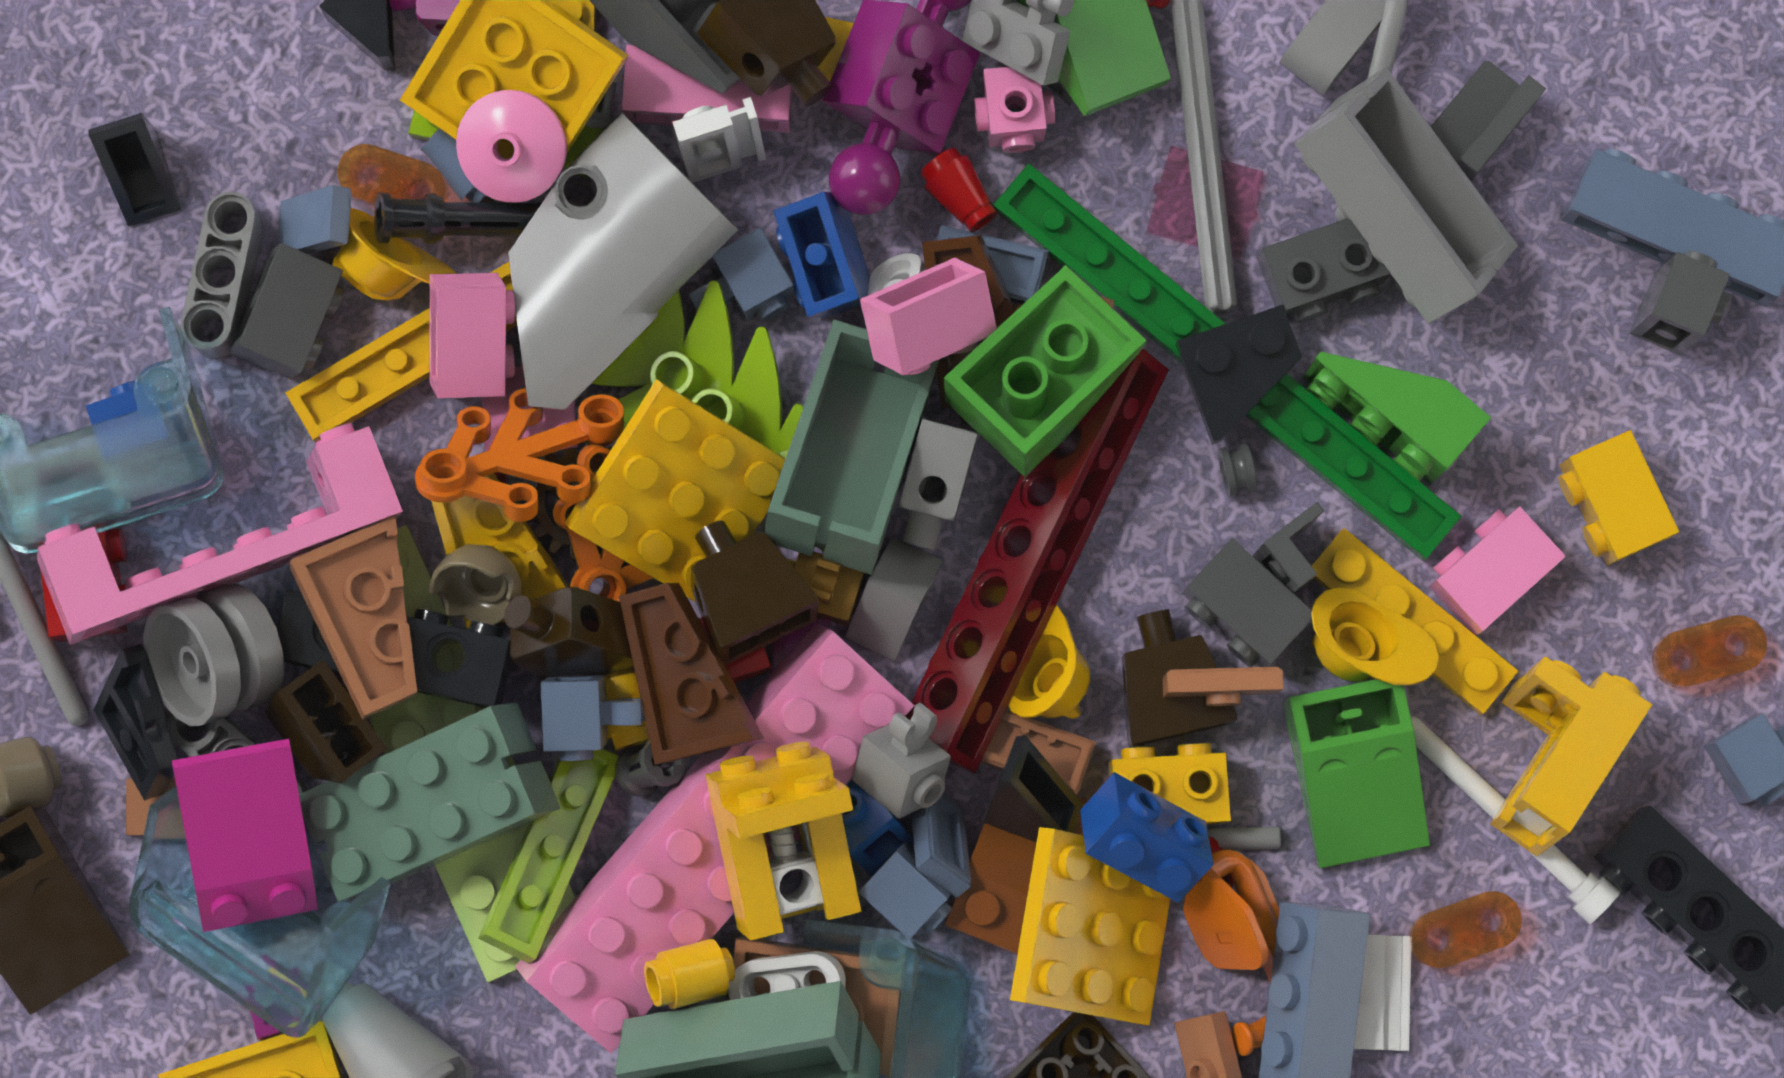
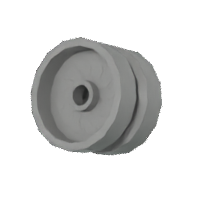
M237 583L222 585L200 592L196 598L178 599L157 606L147 617L143 634L144 649L159 697L173 716L189 726L205 725L227 717L232 711L248 710L270 702L275 693L280 691L284 676L283 650L277 628L264 604L251 590Z

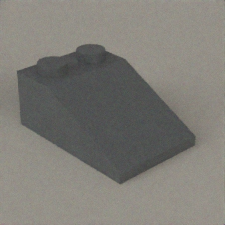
M589 0L627 42L723 94L741 81L697 34L715 5L721 0Z

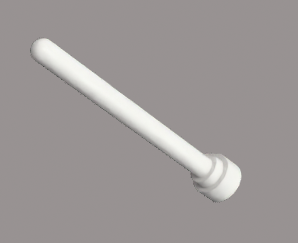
M1411 716L1416 747L1488 815L1494 818L1504 803L1505 798L1419 718ZM1552 845L1537 857L1530 853L1571 891L1568 897L1575 903L1573 909L1589 924L1594 922L1621 893L1606 877L1603 876L1599 879L1592 872L1586 875L1555 845Z

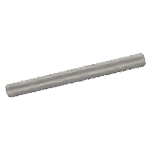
M1171 0L1205 307L1214 314L1227 313L1236 308L1237 295L1203 0Z

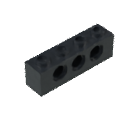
M287 589L277 626L283 650V662L311 668L319 661L324 660L334 674L340 675L302 593ZM418 608L415 609L413 618L406 616L410 628L417 693L483 708L502 704L512 662L510 639L502 638L504 628L477 621H471L469 630L447 625L449 616ZM448 643H459L465 651V660L462 666L456 671L449 673L440 671L436 663L439 650Z
M1652 806L1639 808L1594 856L1604 867L1599 872V875L1606 877L1621 891V895L1625 896L1629 891L1646 906L1641 912L1642 915L1658 931L1664 935H1668L1673 931L1688 945L1684 950V954L1696 967L1708 975L1714 970L1731 985L1726 990V993L1743 1010L1751 1015L1756 1010L1761 1014H1776L1784 1005V929ZM1655 859L1664 861L1672 872L1671 883L1664 891L1654 888L1648 879V868ZM1699 898L1706 900L1714 911L1713 922L1706 930L1697 928L1690 917L1691 906ZM1741 938L1748 939L1756 950L1755 962L1747 970L1739 967L1733 958L1734 945Z

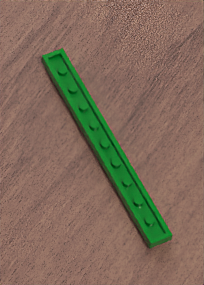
M1029 163L993 204V208L998 215L1036 246L1048 250L1049 256L1062 267L1066 265L1097 295L1114 300L1113 309L1181 364L1182 362L1175 345L1178 340L1226 324ZM1288 374L1279 380L1266 396L1245 415L1423 562L1462 517Z

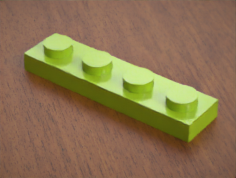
M603 748L601 750H593L594 758L589 760L562 761L559 760L558 756L549 776V781L560 809L529 822L478 939L528 964L536 960L615 778V763L618 756Z

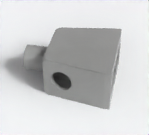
M927 418L922 419L899 507L911 510L903 542L935 550L943 519L956 520L978 441V432ZM928 476H937L945 482L942 498L939 501L930 500L923 494Z

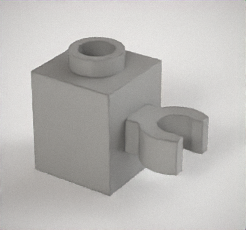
M922 703L915 705L914 713L910 720L898 712L894 714L890 724L863 736L852 777L856 784L898 819L921 808L932 806L939 800L945 790L944 780L951 756L929 739L936 726L937 716Z

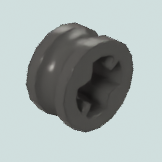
M1239 444L1238 449L1233 452L1228 451L1226 447L1219 448L1218 460L1227 496H1236L1237 491L1241 488L1247 489L1249 493L1256 492L1257 479L1248 444Z

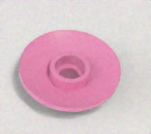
M501 90L480 98L467 110L458 128L456 149L460 166L467 179L475 188L492 199L516 203L536 198L553 186L564 168L567 142L558 116L543 100L524 91ZM501 139H507L513 144L514 155L511 159H506L499 154L498 143Z

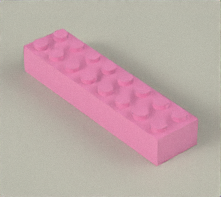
M816 623L746 703L764 739L701 754L684 773L681 780L670 789L550 926L536 960L529 964L520 960L515 966L528 984L608 1052L612 1053L620 1044L623 1020L645 1016L654 1005L645 983V963L656 959L658 952L712 939L734 913L705 774L721 770L720 763L730 758L750 755L754 756L755 761L777 756L776 748L795 742H809L810 747L816 746L830 755L834 778L846 785L853 777L863 736L890 724L894 714L898 712L906 716L915 706L832 630ZM793 825L792 830H796L793 833L794 840L797 841L800 838L798 827ZM763 833L768 858L770 860L773 858V856L770 855V852L773 848L771 845L768 844L770 835L767 833Z

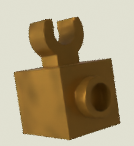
M813 551L812 556L798 553L796 560L786 558L819 599L817 617L830 619L832 622L849 627L865 573L842 566L841 563L823 558L824 554Z

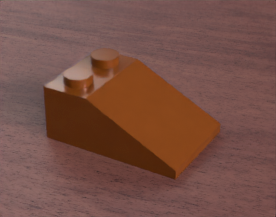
M1078 797L1084 805L1088 802V800ZM1081 814L1074 832L1079 835H1083ZM984 823L969 861L971 887L960 896L955 897L951 906L953 909L948 914L944 927L1017 956L1037 842Z

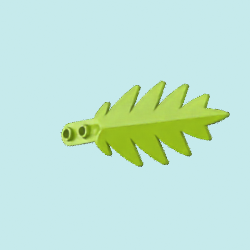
M714 280L710 281L686 338L683 306L678 290L657 311L658 316L590 384L604 387H641L618 399L624 408V429L657 379L785 458L804 407L798 403L794 404L782 426L780 378L770 335L764 327L756 329L734 380V352L729 314L720 283Z

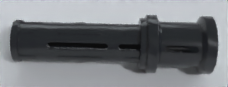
M379 192L374 209L376 239L379 243H389L391 238H423L426 244H435L437 241H441L443 236L519 237L542 202L537 204L444 202L442 197L437 196L435 193H426L423 199L391 198L389 193Z

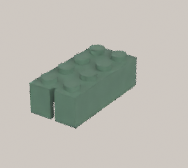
M833 319L767 512L764 534L769 537L774 545L812 556L815 547L825 549L823 558L872 575L933 389L940 359L932 362L930 368L915 375H901L885 367L884 373L874 371L876 361L873 360L867 329Z
M518 703L489 706L370 761L342 783L327 781L299 794L302 814L314 844L326 842L328 850L319 854L338 902L367 896L560 809L541 761L518 764L510 768L505 758L527 755L537 750Z
M836 981L624 1019L615 1076L617 1078H879L881 1052L864 1021L858 1022L859 1012L842 982Z

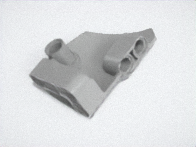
M622 112L562 171L555 185L508 252L528 406L565 410L658 316L657 311L738 231V228ZM574 174H586L596 183L597 194L590 203L576 205L566 197L564 191L565 182Z

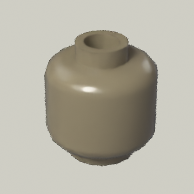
M21 737L0 743V817H12L29 806L38 808L48 806L53 799L54 790L61 787L60 768L52 748L49 745L41 746L33 737Z

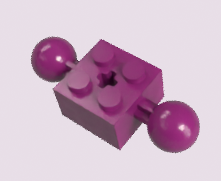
M863 0L830 80L833 87L822 100L867 129L863 142L851 145L841 151L834 159L829 170L830 191L836 202L845 210L857 215H871L884 210L892 203L900 186L899 168L891 156L894 147L920 152L941 153L980 56V52L943 28L948 12L964 8L971 0H920L916 9L908 3Z

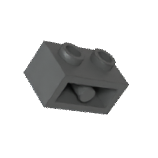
M1348 218L1263 247L1257 258L1274 306L1283 305L1287 317L1294 316L1297 323L1306 322L1324 315L1328 312L1326 304L1346 297L1349 305H1354L1379 295L1381 292L1378 286L1384 284L1391 274L1384 264L1375 259L1368 242Z
M278 244L268 254L229 352L290 379L300 374L303 368L311 370L318 359L324 339L317 337L324 317L333 318L344 294V288L337 286L343 270L288 245Z
M1686 251L1685 255L1676 252L1654 273L1629 334L1681 356L1705 336L1711 324L1718 325L1731 298L1730 293L1723 291L1730 274L1717 269L1718 263L1707 255L1695 251Z
M1233 538L1182 593L1189 600L1185 606L1186 610L1205 628L1211 629L1215 624L1231 638L1227 644L1228 649L1248 667H1253L1256 663L1261 667H1269L1312 620V610Z

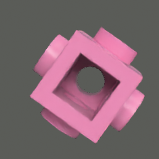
M1009 66L983 69V97L974 98L977 132L987 131L989 147L1002 146V151L1005 153H1020L1034 149L1036 142H1044L1047 129L1046 124H1055L1052 90L1042 91L1040 83ZM1010 109H1017L1020 112H1012Z

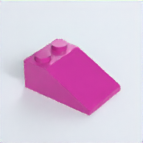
M289 738L172 760L203 932L318 910Z

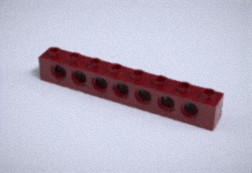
M1144 349L1139 352L1066 439L1025 477L1021 474L1009 501L1002 510L996 528L978 560L977 567L966 590L954 609L951 621L936 652L929 661L928 668L911 703L913 705L922 703L937 716L936 726L929 739L951 756L949 763L976 773L1166 378L1169 369ZM915 706L905 716L907 719L910 720L912 718Z

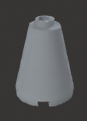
M346 983L337 988L326 999L325 1006L327 1009L323 1014L322 1021L349 1078H473L475 1071L467 1058L368 984L362 983L354 986L352 983Z

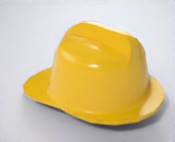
M355 208L350 209L348 242L341 245L340 250L333 259V266L342 269L341 276L361 293L372 299L389 301L403 297L420 282L430 284V274H456L447 264L403 238H391L389 243H379L375 234L374 217L364 211Z
M1338 587L1326 590L1315 600L1311 617L1316 634L1312 639V645L1321 664L1332 675L1352 682H1359L1374 677L1392 685L1411 686L1426 681L1436 671L1439 659L1436 644L1426 630L1410 619L1380 605L1372 598L1354 589Z
M1058 606L1055 607L1008 704L1011 712L1021 718H1035L1037 716L1058 718L1065 716L1070 719H1076L1081 715L1079 703L1089 687L1091 670L1085 657L1076 647L1067 619Z

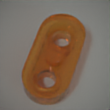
M360 144L347 150L338 164L337 175L340 185L351 188V197L359 202L375 207L376 197L379 192L389 193L391 198L411 199V190L418 184L428 185L430 193L437 194V196L442 197L444 202H447L448 187L445 179L434 166L426 162L375 145ZM365 167H374L378 171L376 180L371 184L359 182V173Z
M1734 615L1678 630L1664 636L1653 650V669L1658 678L1671 687H1691L1742 673L1756 667L1766 654L1767 638L1762 627L1749 617ZM1729 635L1737 636L1743 643V650L1739 656L1732 655L1726 650L1725 641ZM1675 650H1682L1688 655L1689 666L1686 670H1678L1673 666L1671 656Z
M1489 891L1422 914L1413 922L1409 930L1408 936H1410L1411 953L1425 966L1444 968L1510 944L1520 932L1522 924L1520 909L1516 902L1508 895L1497 891ZM1487 909L1495 911L1499 916V925L1494 931L1485 930L1480 923L1481 914ZM1434 928L1442 930L1447 939L1446 945L1439 951L1433 950L1427 943V935Z

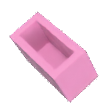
M952 258L860 299L873 360L901 375L922 373L930 368L932 362L945 356L971 351L978 345L979 341L987 338L997 329L985 271L957 258Z
M498 273L430 274L429 383L437 398L505 396V378H513L515 371L512 344L506 345V324H513L515 320V298L513 290H506V286Z
M1520 506L1508 516L1498 509L1474 531L1481 538L1474 547L1465 554L1457 546L1433 568L1440 577L1429 588L1475 636L1483 632L1566 557Z

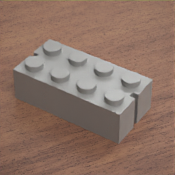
M1385 67L1337 98L1318 118L1319 120L1313 123L1294 144L1301 152L1308 169L1318 175L1333 195L1340 212L1353 222L1368 242L1375 259L1385 265L1400 285L1407 302L1416 308L1429 324L1478 296L1497 273L1496 270L1502 267L1518 245L1393 75Z

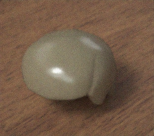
M466 544L449 553L436 567L430 581L429 593L432 595L441 594L448 616L465 617L469 621L497 625L505 620L504 614L507 605L514 597L521 594L522 587L520 575L513 562L494 546Z

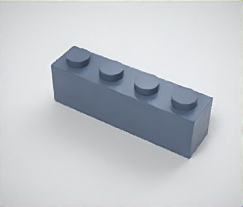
M1596 149L1587 159L1564 212L1562 221L1663 264L1676 252L1685 255L1686 251H1695L1707 255L1718 263L1717 269L1730 274L1724 290L1764 307L1770 305L1780 296L1784 286L1783 219L1768 214H1761L1759 217H1756L1738 209L1739 203L1731 197L1715 192L1704 195L1688 188V182L1681 176L1662 170L1657 171L1656 174L1636 166L1637 161L1635 158L1616 149H1606L1605 152Z
M1294 902L1280 903L1264 1039L1261 1048L1259 1078H1350L1370 913L1332 905Z

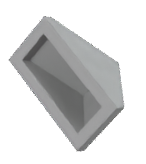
M892 537L866 584L844 638L895 662L943 560Z

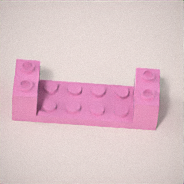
M348 423L319 435L321 440L315 443V447L306 463L324 508L318 507L291 518L292 523L286 526L288 530L272 535L269 527H264L240 536L236 539L237 543L233 545L234 550L221 555H217L214 547L188 555L181 559L180 570L162 576L159 567L126 579L125 590L121 592L95 527L81 531L79 524L73 523L45 535V545L38 547L37 562L69 644L78 643L145 618L157 606L178 599L196 598L200 592L226 584L238 583L287 565L293 558L396 515L397 519L403 510L370 427L355 431L352 423Z

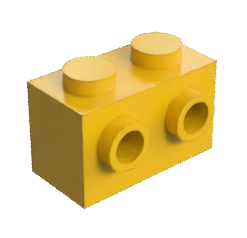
M1631 430L1572 455L1559 465L1563 473L1558 476L1562 493L1571 506L1578 504L1587 523L1586 526L1582 527L1585 541L1595 557L1602 556L1607 566L1663 542L1679 533V529Z
M1210 743L1177 746L1178 755L1155 757V747L1121 749V759H1112L1109 762V776L1115 772L1206 821L1207 825L1226 824L1231 821L1226 753H1212Z

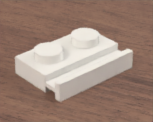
M751 97L743 99V108L731 112L728 111L727 105L717 108L702 106L687 112L683 119L673 121L682 160L688 178L692 183L743 167L741 159L756 154L758 162L766 160L758 117Z
M1368 935L1354 1049L1409 1051L1411 936Z

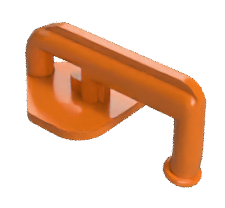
M1224 849L1212 853L1214 865L1185 895L1183 912L1194 940L1205 959L1216 968L1256 970L1263 966L1268 980L1271 982L1276 928L1280 909L1264 872L1239 851ZM1227 874H1230L1234 886L1237 890V893L1222 879V877L1226 876ZM1266 1015L1250 1024L1244 1022L1235 1023L1231 1034L1235 1050L1238 1054L1247 1056L1251 1054L1253 1049L1262 1047Z

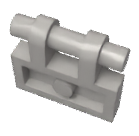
M971 0L962 41L1041 85L1058 82L1071 30L1059 25L1054 20L1056 14L1060 17L1067 16L1072 10L1074 0H1026L1029 8L1018 3L1017 0Z

